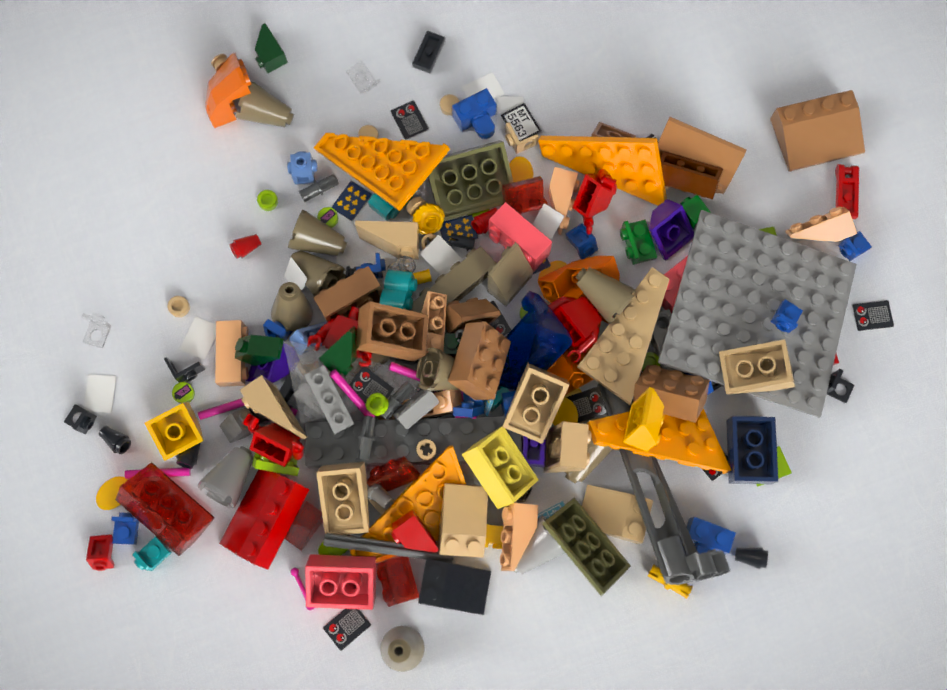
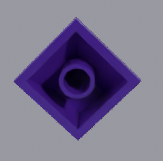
M667 199L652 211L649 230L663 259L667 260L693 239L694 231L681 204Z
M283 343L281 358L259 366L251 365L246 381L252 382L262 375L274 383L287 376L290 372H294L300 362L295 348Z

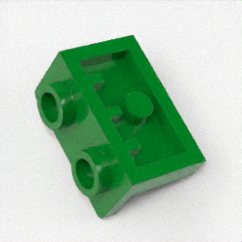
M646 219L633 223L624 221L620 229V236L627 245L625 248L627 258L631 259L633 265L655 260L657 254Z

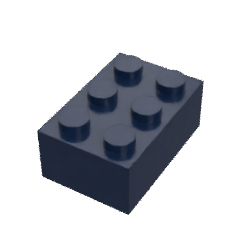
M732 416L727 419L728 463L731 471L728 472L729 484L777 483L776 418Z

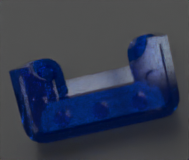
M529 291L521 301L522 308L527 311L526 315L506 336L511 341L498 386L511 390L517 389L528 363L547 371L572 344L571 335L544 299L532 291Z

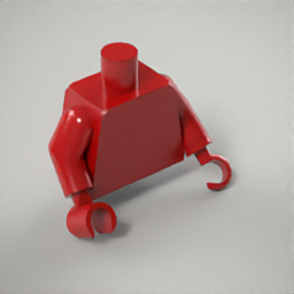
M600 169L597 174H585L572 207L583 216L587 235L592 233L593 216L608 208L613 195L617 191V180L613 179L605 169Z
M562 296L545 306L546 310H536L533 313V319L539 323L540 321L535 318L537 313H542L543 316L550 315L551 319L573 347L578 346L576 350L568 352L566 356L568 358L571 353H574L577 358L573 363H576L581 359V353H585L597 341L599 334L598 324L602 319L598 314V310L586 298L576 299L575 297Z
M352 306L348 318L341 315L332 318L315 335H311L308 338L307 346L309 347L310 344L315 343V351H318L322 343L323 347L329 349L352 327L357 329L359 308ZM357 350V358L366 361V363L359 362L358 364L362 367L369 366L373 353Z
M249 413L247 414L242 424L248 427L253 436L250 450L283 467H286L292 458L300 460L303 457L304 446L300 442V437L276 423L259 426L257 424L259 419Z

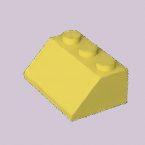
M502 426L476 442L462 454L497 509L513 504L539 481L506 429Z

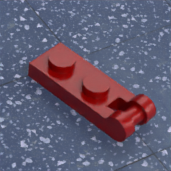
M837 164L835 169L836 207H845L850 211L852 219L856 220L859 207V166L845 167L844 164Z

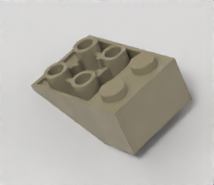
M516 242L512 247L508 246L501 254L502 258L498 263L496 261L493 262L488 269L487 292L506 307L533 275L529 262Z

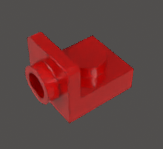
M112 534L90 536L86 561L93 570L104 571L114 568L115 563L111 558L113 550Z

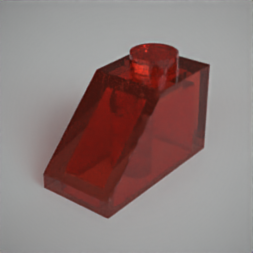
M306 501L297 513L284 539L302 551L323 522L322 511Z

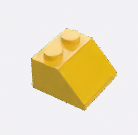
M649 387L631 405L623 441L646 452L653 446L658 445L661 438L659 429L665 418V415H663L664 404L654 388Z
M184 402L144 423L164 461L204 441L199 421L189 402Z

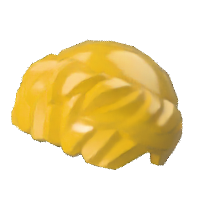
M423 204L413 214L412 222H418L420 234L437 233L442 228L444 222V211L437 205Z

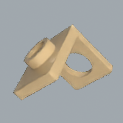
M510 122L505 123L506 141L509 146H513L516 154L538 145V134L519 142Z

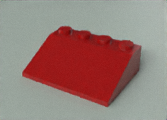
M258 469L219 544L248 562L268 570L309 489L278 473Z

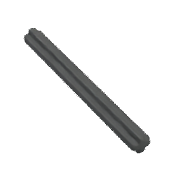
M325 533L323 541L324 545L329 547L418 559H431L451 563L454 557L453 555H440L439 551L429 552L404 548L402 543L397 544L392 541Z

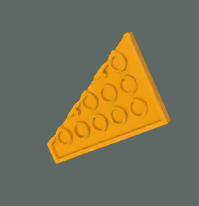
M325 133L314 146L318 153L398 211L404 207L450 150L448 145L444 143L443 145L430 144V142L392 141L388 138L350 137L347 134L336 135L335 133Z
M540 136L538 140L542 157L584 175L597 174L600 169H605L613 179L617 180V189L657 206L667 200L657 138Z
M702 409L696 423L665 415L664 422L659 429L661 434L660 441L657 446H653L648 452L623 442L630 411L591 420L587 423L589 424L588 431H591V438L595 445L609 446L617 450L620 448L630 450L634 454L647 457L653 456L660 460H674L682 465L697 466L704 470L722 471V474L731 471L704 409Z
M453 446L447 447L371 525L369 532L364 533L361 537L395 542L390 534L393 532L391 524L413 509L437 541L444 484H466ZM350 549L352 556L376 557V563L396 556Z

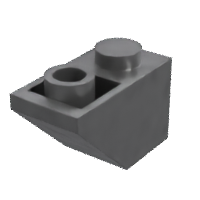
M246 407L230 413L220 424V428L228 441L233 443L251 435L248 427L242 424L248 413L259 419L257 423L259 426H265L271 420L259 413L255 414L251 408L248 409Z

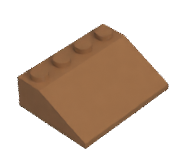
M853 90L776 108L770 118L789 172L865 153L860 111Z
M669 117L658 142L660 158L663 152H668L723 168L716 193L724 194L747 151V149L672 117Z

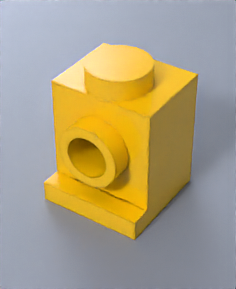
M487 525L485 548H488V544H493L492 548L502 549L501 533L503 526Z

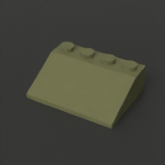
M500 140L445 155L428 176L435 204L444 211V221L501 206L505 202L508 204L518 201L505 145Z
M575 498L542 523L600 596L605 594L631 567Z

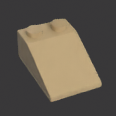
M355 221L360 239L403 261L410 262L414 261V259H419L420 234L418 222Z
M785 339L719 352L726 394L775 391L795 387Z
M528 363L502 427L543 444L570 385L568 380Z
M259 376L240 389L244 396L241 400L248 409L251 408L255 414L263 415L302 439L307 438L277 386L264 376Z
M561 422L549 429L547 433L546 464L543 473L572 472L586 469L590 461V454L587 453V446L591 441V431H588L589 424Z
M365 462L321 466L316 474L325 533L346 535L369 532L368 488Z
M454 483L444 484L437 543L440 555L484 557L488 494L483 486Z
M587 485L582 507L603 533L632 543L642 544L646 527L635 495ZM645 498L649 512H651L653 500Z

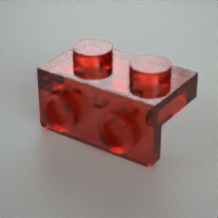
M541 176L502 185L503 204L506 202L519 214L540 210L543 204L548 205L544 198L543 179Z
M403 456L396 460L392 459L382 466H375L370 471L367 484L372 486L379 483L388 492L418 480L420 473Z

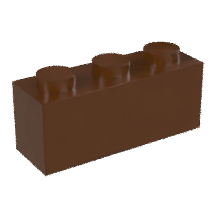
M663 152L660 160L665 186L713 200L723 168Z

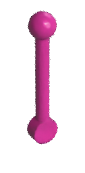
M294 567L290 573L295 577L306 600V590L298 575L299 570ZM306 607V608H307L308 610H313L315 607Z

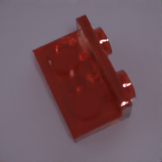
M400 556L377 564L376 574L382 583V596L388 607L419 598L408 557Z

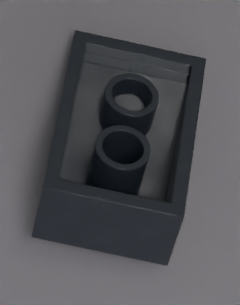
M426 559L418 604L484 615L491 571Z

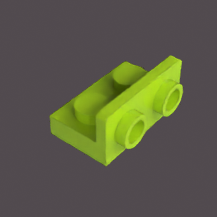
M257 453L254 454L252 466L255 469L297 477L299 473L298 460L294 458L290 460L286 467H283Z

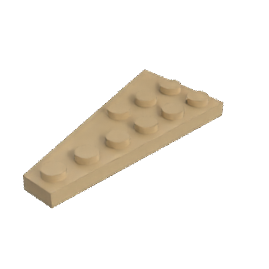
M653 267L635 289L636 293L632 294L634 297L620 315L617 314L614 317L615 320L608 325L577 367L629 405L633 399L635 383L639 379L669 283V278Z

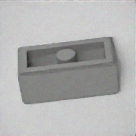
M421 389L392 415L405 429H409L439 404V400L432 391Z

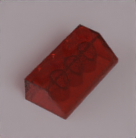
M152 462L123 483L115 499L178 556L196 542L215 518Z

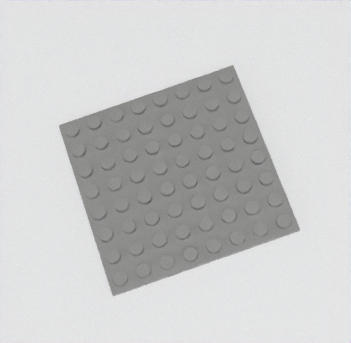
M701 210L658 363L725 385L719 355L720 351L785 339L795 387L775 391L750 392L748 394L821 418L857 264ZM785 299L803 310L797 321V328L790 333L780 331L771 322L781 302Z

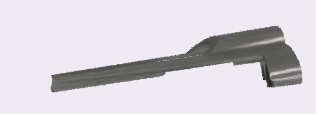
M598 383L597 386L600 387L608 416L630 411L633 399L629 405ZM620 448L619 451L665 583L671 585L685 584L690 581H701L730 572L728 562L722 550L716 551V549H712L700 554L697 552L656 457L634 454L633 451ZM638 472L648 473L653 481L665 516V522L660 528H655L636 474Z

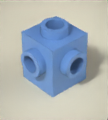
M305 151L290 154L291 162H287L288 173L292 174L294 184L314 183V172H317L316 159L313 160L311 153Z

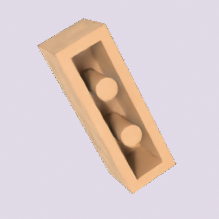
M242 320L216 321L215 383L220 387L245 386V380L249 376L248 367H245V362L234 358L236 353L235 345L238 339L249 335L248 326Z

